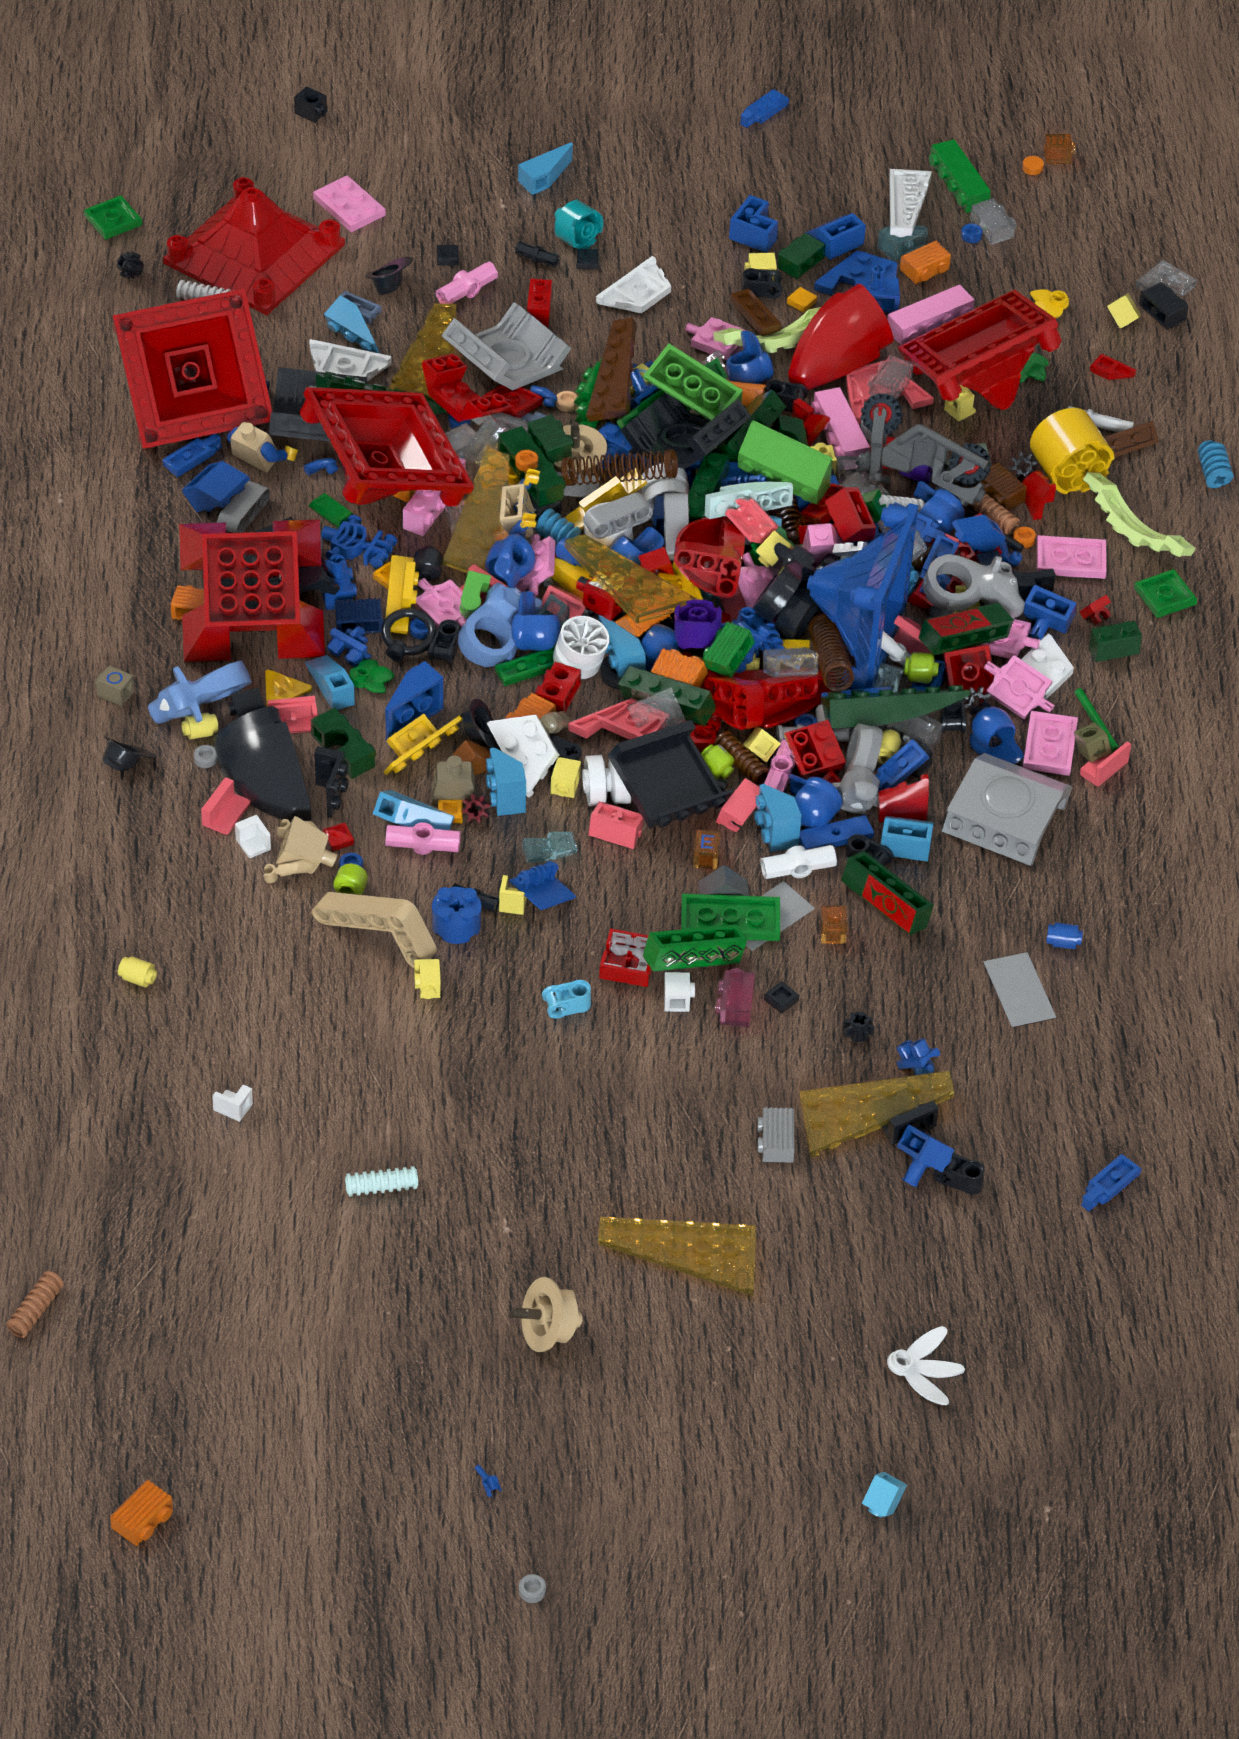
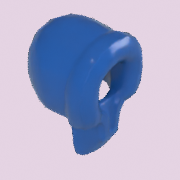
M741 331L743 350L729 357L726 362L729 380L753 384L768 382L773 378L774 374L771 357L762 350L759 339L753 332Z
M918 482L914 496L916 499H922L925 504L919 514L934 520L935 523L940 525L938 530L949 535L954 529L952 522L964 518L965 512L962 503L947 490H934L926 483Z
M647 527L634 541L623 535L609 548L606 555L607 565L614 574L640 583L645 578L641 580L637 566L641 565L638 556L662 548L665 544V539L652 527Z
M519 534L508 535L505 539L496 541L492 545L486 556L485 569L497 580L506 582L508 587H516L520 579L529 574L534 568L536 561L535 552L531 544Z
M529 591L521 592L518 614L513 617L511 628L512 638L516 647L525 651H545L553 648L558 641L561 629L559 616L536 615L534 593Z
M656 624L649 631L637 637L646 655V670L648 672H651L662 649L669 651L674 649L681 654L683 652V649L678 647V642L674 638V630L663 624Z
M991 706L982 709L976 714L972 722L970 745L978 755L986 753L1012 764L1018 763L1024 757L1022 750L1015 743V725L1005 711ZM993 736L998 738L1002 744L997 747H990L989 741Z
M793 774L788 776L791 781L790 792L795 796L801 813L802 826L813 828L828 824L842 808L840 792L827 780L820 777H810L805 780Z

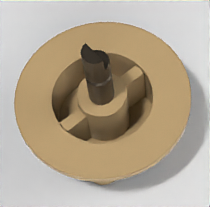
M572 422L571 425L563 426L565 434H569L573 440L574 447H572L571 458L576 457L579 464V459L583 456L586 464L587 456L591 457L593 463V458L597 455L600 463L601 455L605 456L607 453V443L603 435L594 428L579 425L578 422ZM595 458V469L597 470L598 467L596 465L598 464L597 459ZM581 459L582 475H584V465ZM588 459L589 474H591V465ZM560 460L553 464L556 472H561L562 461ZM574 460L575 472L577 474L576 460Z
M547 1277L536 1279L525 1295L522 1308L516 1307L508 1315L509 1318L522 1319V1330L529 1347L536 1352H546L556 1342L567 1343L572 1338L576 1328L582 1324V1314L578 1312L574 1291L560 1290L558 1285Z

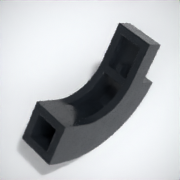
M998 550L976 554L975 562L988 566L996 556H1001ZM1053 569L1029 573L1012 570L1013 575L1017 579L1019 594L1024 602L1034 585L1050 592L1054 590L1056 574Z

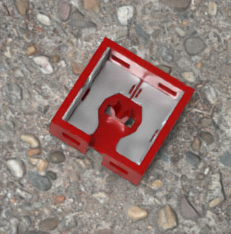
M610 928L606 941V951L604 950L600 963L599 978L648 987L652 969L643 958L648 935Z

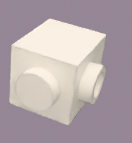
M665 972L664 1011L689 1012L690 998H695V983H690V973Z

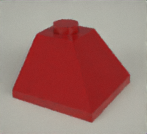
M979 644L943 653L948 686L963 685V689L969 690V687L977 690L981 686L983 687L982 693H986L994 681V675L984 669L988 661L992 662L989 645Z

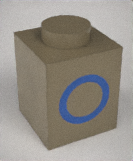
M110 665L96 678L97 696L121 707L134 693L133 675Z

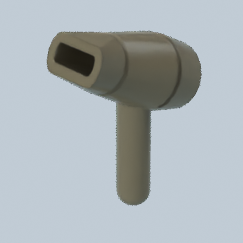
M564 711L549 712L540 719L548 735L568 728V723L573 721Z

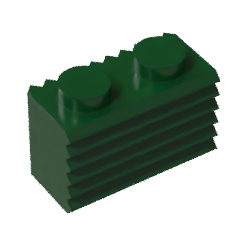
M806 233L801 235V237H796L790 246L788 245L787 248H782L779 251L777 257L778 269H781L786 274L788 273L792 278L795 277L797 280L825 258L826 244Z
M553 414L527 423V433L532 435L537 447L543 450L548 462L554 464L559 460L562 461L564 457L572 456L573 440L569 434H565L561 421L555 420Z
M1133 620L1131 622H1123L1122 624L1119 623L1118 625L1114 624V626L1110 624V626L1092 628L1089 651L1095 662L1140 654L1142 634Z

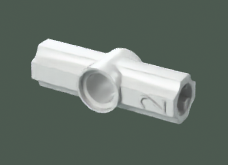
M831 845L807 850L803 846H794L788 849L785 854L761 858L762 874L766 879L790 874L794 878H804L812 870L832 867L837 864L835 849Z

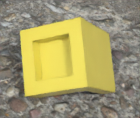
M1129 293L1107 306L1119 328H1123L1141 316Z
M756 727L743 743L746 749L753 752L764 762L769 760L781 744L759 727Z
M503 875L499 892V912L524 915L527 900L525 893L518 891L516 888H509L508 876Z

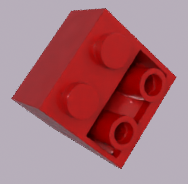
M858 487L843 488L825 501L828 512L836 525L837 533L843 542L871 541L874 539L876 526Z
M829 720L784 733L801 777L823 778L830 770L835 774L840 773L845 765V758Z

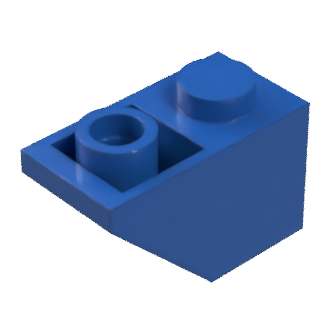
M986 515L958 519L952 522L956 529V537L962 543L967 542L976 553L978 551L981 553L993 551L1007 539L999 525Z

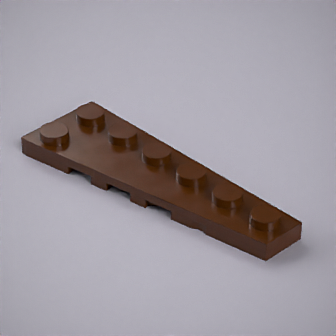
M633 317L615 320L612 323L586 414L589 422L621 417L630 413L631 395L629 389L632 387L630 375L633 372L631 361L634 357L636 322Z

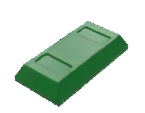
M323 493L308 505V507L338 529L343 521L348 522L349 516L354 515L326 493Z

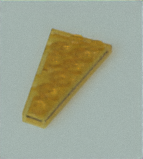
M456 304L433 305L425 320V325L422 330H419L416 341L411 344L400 364L397 374H394L388 389L394 390V388H399L407 392H418L428 395L422 362L423 360L454 354V346L445 340L442 334L454 318L456 319Z
M487 448L473 482L474 489L467 497L443 558V565L468 573V568L473 564L486 571L485 560L490 548L496 541L505 539L508 536L500 522L502 487L509 486V455Z
M586 534L565 540L564 547L636 624L674 613L675 608L679 604L682 607L686 605V601L697 599Z
M950 1071L799 1091L810 1158L819 1155V1151L828 1147L833 1149L840 1146V1142L849 1138L857 1139L878 1130L882 1126L889 1124V1120L895 1115L906 1113L920 1104H926L931 1101L939 1104L953 1098L954 1088Z
M600 1217L599 1245L752 1296L754 1294L755 1225Z

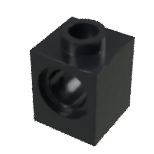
M306 86L294 97L295 114L315 123L327 113V95Z

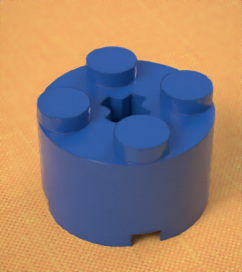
M442 887L438 890L432 902V929L435 934L437 933L442 937L443 941L452 944L466 943L470 941V937L480 932L481 901L474 889Z

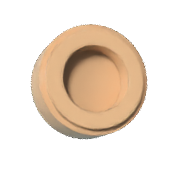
M571 391L558 393L556 407L564 412L575 410L577 404L574 403L577 395Z

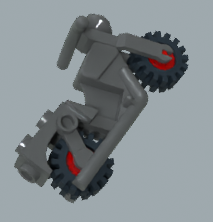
M875 394V396H870L863 403L861 420H863V425L872 432L871 453L867 451L865 454L861 453L855 463L858 465L857 471L870 470V481L889 484L891 478L880 474L883 466L911 473L917 466L928 465L933 469L932 482L937 484L936 490L944 489L951 492L966 507L969 503L975 505L976 502L980 503L986 493L983 490L986 485L980 483V481L987 478L986 476L990 473V467H992L991 457L984 448L974 443H965L961 446L922 424L913 426L886 445L887 434H891L894 430L896 431L899 424L901 425L902 406L897 399L888 394ZM948 449L952 451V456L949 458L950 471H946ZM959 481L968 485H978L973 488H963L956 484Z

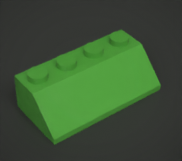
M669 343L643 375L645 380L710 421L733 401L739 399L742 402V389Z
M753 420L738 453V468L756 476L762 474L763 477H767V482H791L793 484V494L817 505L830 487L833 458Z

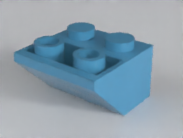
M490 748V758H486L487 773H490L486 775L487 789L492 791L489 793L490 803H492L491 807L495 806L497 816L526 813V777L523 763L496 748Z
M759 785V795H756L755 798L757 811L754 812L756 825L761 826L763 842L768 844L770 852L799 846L801 813L795 798L768 785Z
M886 816L881 845L889 848L894 857L928 862L934 822Z

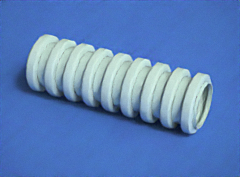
M411 1166V1169L403 1167V1170L395 1168V1171L387 1169V1172L379 1170L378 1173L371 1171L370 1174H367L365 1171L361 1175L356 1172L352 1176L350 1173H347L345 1176L346 1191L348 1196L352 1197L355 1193L357 1196H360L361 1193L368 1195L369 1192L377 1194V1191L385 1193V1190L393 1192V1189L401 1191V1188L409 1190V1187L417 1189V1169Z

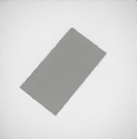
M784 881L762 895L766 897H780V932L815 909ZM747 940L746 946L753 951L766 941Z
M1028 952L983 961L1011 1027L1056 1018Z

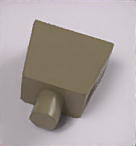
M453 755L447 759V762L437 763L431 784L432 805H438V800H462V805H466L463 803L465 798L472 800L471 794L475 792L477 795V783L471 762L462 761L459 756Z

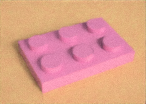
M348 175L313 192V199L350 232L386 216V209Z
M1038 535L1037 571L1053 569L1056 576L1106 579V540Z
M1031 711L1023 768L1070 776L1075 743L1074 731L1077 729L1078 717Z

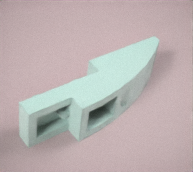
M752 482L720 487V492L706 495L705 516L709 519L726 516L725 513L728 509L736 510L740 507L735 502V500L740 498L746 500L754 499L764 511L792 505L793 484L791 482Z

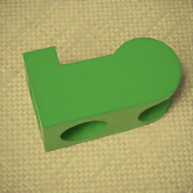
M468 571L460 604V613L463 617L468 619L480 607L481 592H488L491 575Z

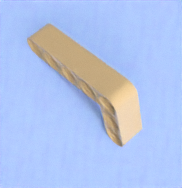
M327 892L312 909L313 917L324 925L392 932L405 960L412 968H414V960L432 959L437 952V947L418 909L408 900Z

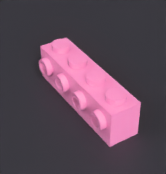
M957 285L888 314V322L894 339L900 345H903L973 310L975 299L961 285Z
M841 388L815 392L814 402L811 403V407L815 409L814 414L826 415L831 419L823 429L826 433L828 445L833 446L834 455L839 460L842 468L857 466L855 463L861 453L865 454L867 451H870V446Z
M459 458L465 471L468 474V471L466 470V460ZM417 490L403 508V529L424 536L446 507L439 496L441 491Z

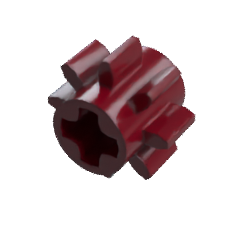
M474 792L471 794L472 800L467 798L463 800V803L467 806L461 813H467L469 816L467 821L474 818L477 819L478 823H481L482 815L485 817L491 815L487 808L492 803L486 802L485 794L477 797ZM475 803L482 808L479 812L476 809H472Z

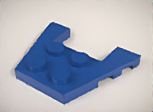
M857 250L814 283V290L833 295L840 282L854 286L855 278H871L872 267L876 264L878 265L877 271H879L880 264L885 266V278H896L897 262Z

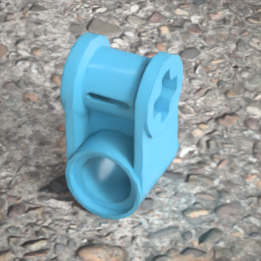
M575 980L545 988L542 992V997L548 1004L547 1012L549 1017L556 1019L589 1010L591 1007L590 984L584 980Z

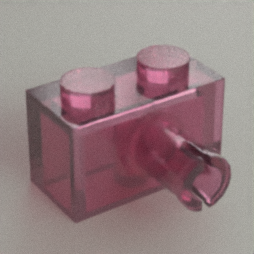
M738 968L725 970L724 980L719 979L718 994L722 995V999H717L715 1014H720V1024L742 1027L750 1026L755 973L743 972V970Z

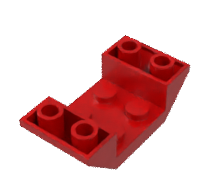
M452 353L423 360L422 368L428 395L458 422L511 410L512 405L502 395L494 393L481 397L472 391L466 383L462 382L468 366L457 355Z

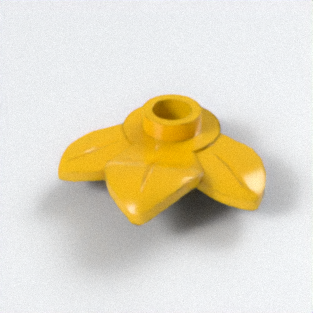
M1041 289L1030 292L1031 297L1036 301L1035 304L1054 318L1060 317L1063 309H1066L1069 305V298L1063 291L1051 292Z

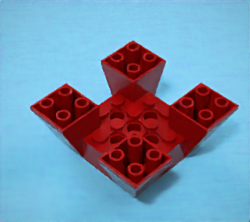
M320 519L273 521V532L226 533V522L179 524L181 571L203 570L204 604L182 615L184 662L231 661L230 632L277 630L278 659L319 658L325 656L323 610L299 600L298 567L321 566ZM247 555H254L257 560L253 563H247L244 558ZM272 577L281 579L279 585H271L268 581ZM229 578L234 581V584L230 587H225L221 582ZM248 578H255L258 582L254 586H248L245 584V581ZM249 601H256L259 605L256 609H248L246 604Z

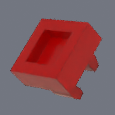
M1104 595L1079 612L1083 619L1091 615L1092 622L1097 625L1102 622L1099 614L1105 620L1111 616L1110 611L1105 608L1111 601L1107 595Z

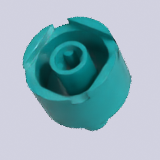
M578 199L567 203L563 208H558L555 212V236L574 248H590L597 241L595 239L597 233L601 234L604 221L602 215Z

